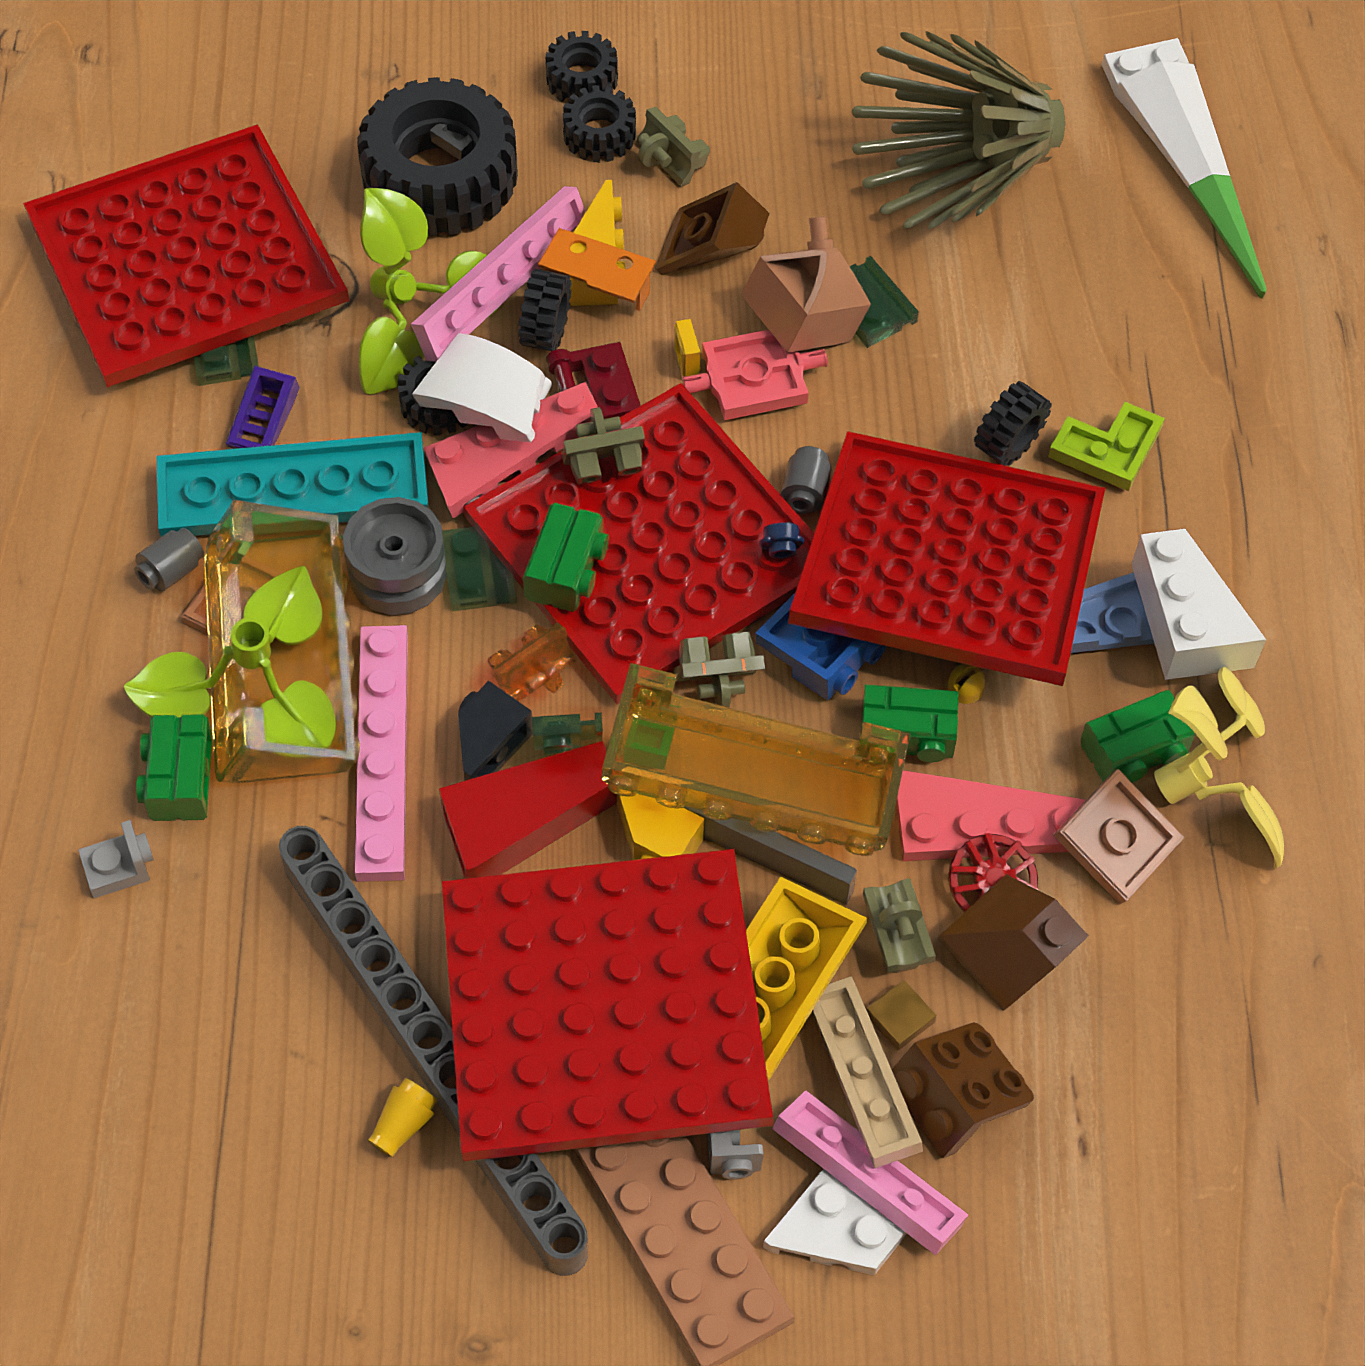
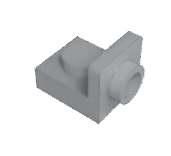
M131 820L121 823L124 835L78 849L93 898L150 881L145 863L154 860L146 834L136 835Z
M740 1130L707 1133L710 1174H722L727 1179H742L751 1176L753 1172L761 1170L763 1161L762 1144L740 1145Z

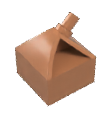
M826 216L809 218L811 241L807 242L808 250L760 256L741 293L742 297L787 353L851 342L871 305L844 257L834 247L833 239L828 238Z

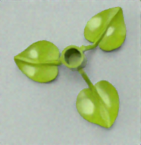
M381 188L364 189V208L360 224V238L366 255L372 261L384 265L373 273L370 280V288L375 297L384 300L383 307L390 310L397 323L388 317H378L370 323L363 334L359 350V377L362 390L367 394H375L397 388L399 386V374L404 375L403 367L407 363L414 367L413 358L419 355L423 360V351L414 332L405 330L407 321L396 304L407 303L412 299L416 291L446 293L487 256L478 251H465L458 254L452 259L446 270L448 285L416 282L410 272L400 268L411 261L410 251L417 250L425 244L428 237L427 219L422 209L409 197L396 191Z
M300 566L276 576L250 597L244 609V618L236 622L231 629V646L223 648V656L210 678L206 679V667L200 659L186 652H171L151 661L135 678L124 685L128 698L140 711L151 718L153 715H176L177 717L193 714L205 715L211 705L210 696L206 689L212 688L217 684L230 660L234 659L238 665L247 669L260 667L263 670L270 691L275 697L264 702L257 712V730L262 740L268 746L277 751L291 754L322 753L329 749L334 740L336 721L334 709L328 696L321 688L305 680L292 683L282 692L278 687L269 660L271 655L270 643L273 642L274 638L285 645H297L312 638L321 626L323 617L321 601L312 585L306 567Z

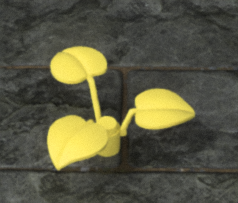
M1224 666L1218 670V680L1225 697L1237 713L1235 722L1220 733L1217 729L1216 718L1200 692L1194 686L1182 689L1176 695L1168 713L1187 724L1202 743L1192 752L1156 770L1154 776L1162 794L1171 804H1175L1194 793L1199 800L1216 794L1236 793L1239 795L1246 811L1266 839L1274 855L1276 869L1281 866L1283 861V833L1275 813L1260 792L1253 785L1247 788L1241 782L1207 787V781L1213 778L1211 768L1204 758L1208 753L1211 752L1219 761L1224 760L1228 754L1224 741L1240 730L1245 724L1255 738H1259L1265 733L1264 720L1255 701L1244 690L1237 677Z

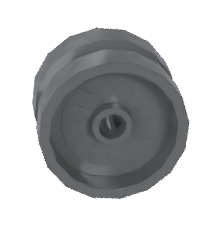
M401 497L383 498L361 507L349 519L343 533L344 554L350 587L361 603L373 611L389 615L408 614L428 606L441 593L447 578L442 525L433 511L418 501Z

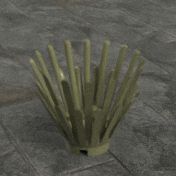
M927 31L926 36L931 40L929 42L911 33L901 32L900 36L904 41L970 71V74L887 46H881L877 49L879 55L906 64L912 71L976 92L864 72L860 76L862 82L897 89L895 96L899 100L958 109L855 106L852 109V115L855 118L929 120L895 122L891 126V130L895 134L931 133L855 143L852 150L856 155L950 144L900 156L897 158L896 164L901 168L869 176L863 179L862 185L870 189L974 159L913 185L909 189L908 194L882 205L880 212L882 214L892 213L992 168L970 183L907 219L903 223V228H911L928 217L940 213L956 202L958 203L932 220L928 225V229L938 226L951 216L953 217L952 222L959 221L984 202L976 211V216H978L1034 165L1048 162L1052 158L1045 156L1051 148L1060 147L1064 139L1066 122L1063 105L1060 99H1050L1048 93L1044 90L1053 89L1047 84L1030 81L976 40L974 46L960 36L950 34L951 40L964 49L962 50Z

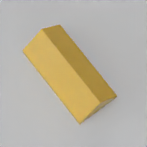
M783 877L779 878L746 930L768 1081L867 923L866 917Z

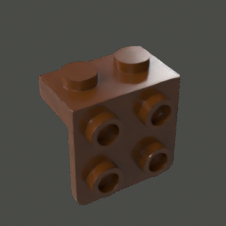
M975 1022L915 1042L892 1068L893 1075L910 1114L942 1158L957 1153L982 1124L1025 1108L1034 1099L1033 1092L1025 1083L1024 1078L1014 1069L996 1045L990 1033Z

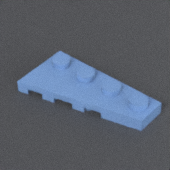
M1134 572L1084 589L1071 653L1155 644Z

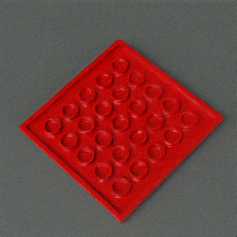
M258 124L23 203L30 223L106 387L350 301L346 285Z
M682 383L620 417L621 430L639 426L643 427L645 441L641 450L642 468L639 473L618 476L614 457L598 459L601 479L579 485L575 480L570 465L564 466L560 451L463 506L464 517L523 589V576L551 504L558 503L574 507L576 511L582 509L598 513L603 517V533L609 534V543L603 561L595 559L592 570L596 571V578L590 597L582 596L577 611L575 610L574 612L555 608L552 604H535L617 705L671 673L673 668L680 665L679 650L681 640L707 637L710 649L722 641V636L740 631L784 604L796 592L814 536V532ZM774 523L796 524L799 526V535L804 538V544L799 549H796V555L783 559L772 558L769 556V551L763 550L759 543L763 539V528Z
M847 431L790 608L788 623L1063 686L1106 488Z
M734 849L442 881L463 1162L773 1126V1111Z

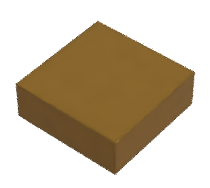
M905 980L871 1004L866 1010L873 1024L898 1051L934 1024L937 1017Z

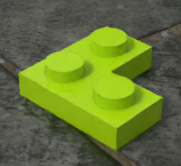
M1124 402L1109 432L1067 416L1050 447L1048 458L1129 491L1163 427L1165 418L1127 402Z

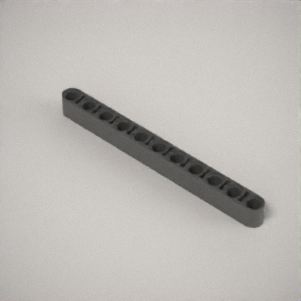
M296 826L289 829L283 834L279 842V851L287 878L430 1093L438 1100V1105L460 1136L457 1088H448L443 1085L444 1081L449 1077L456 1076L451 1027L321 835L315 829L308 826ZM302 852L313 853L311 857L305 860L294 859L296 855ZM326 888L338 889L335 894L328 897L318 895L320 891ZM352 924L363 926L359 932L354 934L342 932L345 927ZM376 961L388 963L384 970L378 972L367 970V967ZM401 999L414 1001V1004L405 1010L392 1008V1005ZM427 1037H435L441 1040L436 1047L431 1049H423L417 1046L422 1039ZM536 1153L517 1155L522 1162L511 1170H505L496 1165L501 1157L475 1160L545 1266L552 1273L560 1276H570L579 1272L585 1266L588 1259L587 1230ZM532 1196H543L550 1201L549 1205L540 1211H531L524 1206V1202ZM561 1237H570L578 1243V1246L569 1253H559L551 1247L552 1243Z

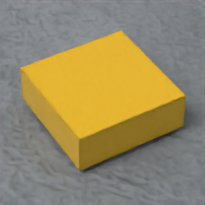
M691 319L679 320L674 324V351L682 377L700 374V349Z

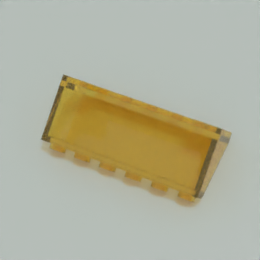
M233 500L208 539L204 564L210 677L223 656V648L231 646V629L236 622L244 618V609L250 597L276 576L291 569L305 566L312 585L321 601L323 611L321 626L312 638L297 645H285L274 638L273 642L270 643L271 655L269 660L278 687L282 692L289 685L300 680L315 684L325 692L331 701L336 721V732L329 749L265 742L264 712L260 706L275 697L271 693L263 670L260 667L247 669L238 665L234 659H231L217 684L211 688L214 769L216 779L219 782L239 784L345 773L358 760L360 741L357 736H354L353 723L357 710L356 696L351 694L350 684L354 659L352 654L348 653L347 644L351 620L350 615L345 613L344 604L348 581L346 574L342 573L341 557L344 552L343 535L339 534L337 515Z
M630 663L601 773V778L609 785L610 791L626 797L639 794L655 798L656 802L669 808L678 809L687 806L703 810L706 816L716 820L735 818L750 822L753 828L764 832L782 830L794 833L802 841L811 844L830 842L845 846L844 848L848 852L859 856H870L873 854V851H879L885 847L890 833L911 733L864 722L859 736L855 740L673 694L676 674Z

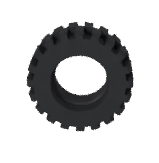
M440 77L428 78V82L418 83L417 80L407 82L403 89L398 90L395 87L384 95L383 102L378 99L368 110L369 115L362 119L359 127L360 135L357 137L364 189H388L409 197L425 214L428 224V236H437V232H448L449 236L461 233V229L467 227L473 230L481 226L483 219L486 217L491 220L501 211V205L505 206L513 195V188L517 185L518 178L515 129L513 128V120L509 112L502 108V103L493 95L489 94L486 96V91L474 84L470 87L466 86L459 79L451 78L450 82L440 81ZM436 124H446L447 130L459 133L464 137L470 135L473 139L474 149L461 160L451 164L428 166L409 160L412 156L424 150L441 148L431 141L430 130Z

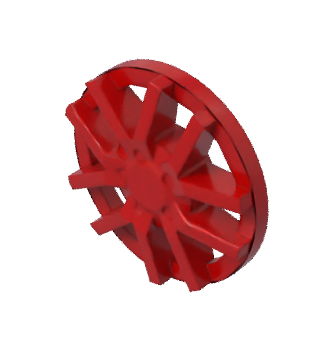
M991 833L977 836L960 847L951 861L948 881L952 897L959 908L965 912L971 905L963 898L962 893L978 892L977 901L1006 874L1039 890L1038 874L1034 863L1035 859L1033 856H1030L1018 840L1015 841L1009 837ZM985 843L989 857L988 860L984 861L975 847L976 845ZM995 843L1005 845L1009 849L999 857ZM968 852L974 866H959L963 856ZM1016 852L1023 860V863L1011 869L1006 862ZM1027 868L1029 883L1016 877V874ZM958 874L973 875L974 884L958 886Z

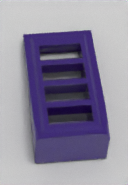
M254 366L228 436L227 447L238 449L275 445L300 388L296 377ZM264 390L279 394L278 400L263 396ZM257 404L274 408L273 413H268L255 408ZM252 417L269 422V424L265 428L250 424L249 421ZM244 432L264 436L262 444L242 439Z

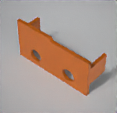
M559 228L539 261L538 267L543 268V271L568 275L573 279L587 283L588 288L632 303L636 301V310L640 311L650 294V273L656 264V260ZM575 243H582L586 246V250L582 253H574L570 250V247ZM621 259H629L633 265L629 269H621L617 266V262Z

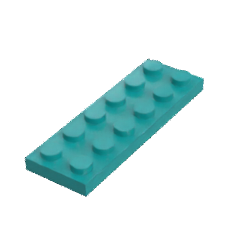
M422 432L156 456L158 530L160 537L170 530L177 532L181 528H186L194 536L348 522L361 507L383 498H406L418 501L429 509Z

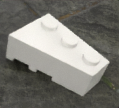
M1186 529L1141 534L1131 565L1165 680L1218 673V670L1224 666L1230 671L1255 668L1266 638Z

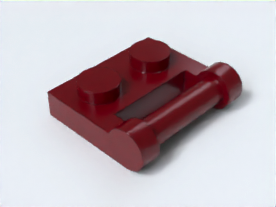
M621 342L571 352L567 349H556L546 356L549 372L555 375L560 392L576 386L572 372L583 371L586 384L597 406L600 407L604 419L618 416L620 418L641 406Z

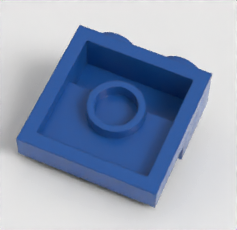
M794 593L755 633L756 644L791 666L792 678L827 701L836 692L845 695L851 690L858 678L857 670L865 662L870 665L875 664L882 657L886 646L789 624V612L795 596Z

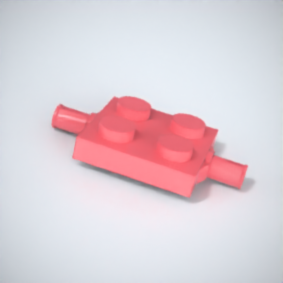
M768 329L703 342L702 355L707 367L706 373L688 377L684 376L682 377V384L690 393L710 390L718 400L724 420L807 404L808 390L803 379V370L827 367L828 360L824 348L801 354L798 351L787 353Z

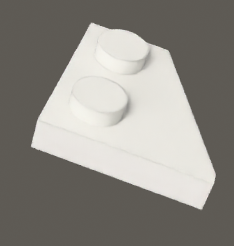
M823 1169L764 1240L763 1248L775 1254H779L780 1250L808 1256L812 1262L825 1265L842 1264L852 1271L875 1275L905 1238L906 1232Z

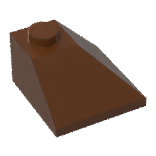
M738 182L682 206L677 212L656 270L663 275L727 258L744 250H752L764 238V229L770 213Z
M1006 874L937 938L1004 1011L1057 967L1089 935L1055 898Z

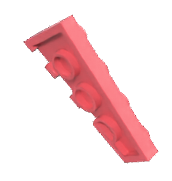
M898 769L893 770L892 776L903 861L953 859L959 848L966 842L986 833L1003 835L1015 841L1018 840L1029 854L1069 852L1053 835L1085 801L1084 799ZM985 843L975 846L981 857H988ZM995 843L999 856H1002L1009 849L1005 845ZM967 852L963 858H970L969 853Z

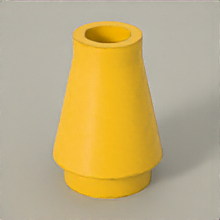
M404 1078L399 1087H392L368 1142L393 1158L398 1149L435 1115L432 1109L438 1100L413 1081Z

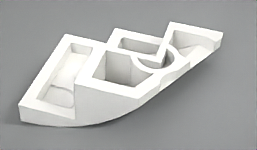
M458 333L412 394L422 407L452 410L460 423L492 426L500 439L531 443L535 437V432L532 428L533 415L539 413L541 404L539 396L543 391L545 376L536 366L496 343L476 336Z

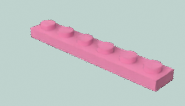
M564 186L411 323L427 361L437 362L458 333L469 335L529 280L531 273L535 269H541V267H538V263L559 228L570 232L575 231L586 213L577 187Z
M407 625L361 627L355 876L357 882L405 880Z

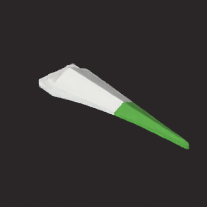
M1176 38L1104 54L1101 65L1115 96L1172 165L1222 237L1257 295L1263 298L1267 288L1195 66L1194 64H1189L1179 39Z

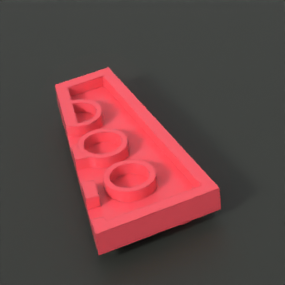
M586 382L540 400L539 413L533 415L532 428L535 432V437L531 443L500 439L492 426L478 425L424 447L452 518L464 512V504L480 494L483 496L499 486L498 482L517 470L523 473L536 465L535 461L540 455L548 450L558 452L564 448V441L578 438L576 424L591 422L590 409L598 407Z

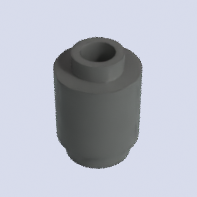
M804 446L798 448L795 454L789 458L781 496L796 513L808 514L823 507L831 474L828 455L817 447Z
M181 528L177 532L170 530L135 556L137 566L134 570L138 579L148 589L154 587L163 592L197 568L198 561L204 557V551L197 538L186 528Z

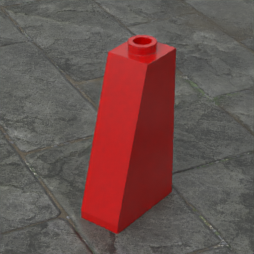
M599 741L439 788L442 813L464 878L501 875L617 803L616 783L621 776L623 777L622 768L617 756L609 757L604 742Z

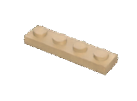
M852 976L828 984L811 1013L874 1168L923 1152L922 1141Z

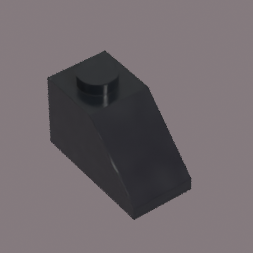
M489 680L478 692L472 691L462 701L458 710L464 781L499 771L533 735L532 711Z

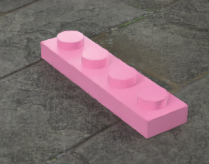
M807 1091L803 1092L778 1116L772 1128L935 1256L959 1231L968 1217L967 1213L899 1161L874 1168L860 1131Z

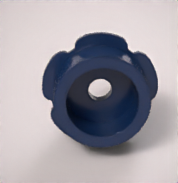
M774 523L763 528V539L759 543L763 550L769 551L770 557L783 559L795 556L796 549H799L804 544V538L799 535L798 525L793 523Z

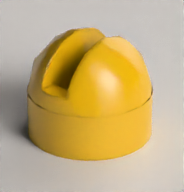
M963 663L956 666L949 675L948 691H958V702L963 704L974 703L982 697L985 688V677L981 669ZM966 676L970 677L962 687L958 684Z

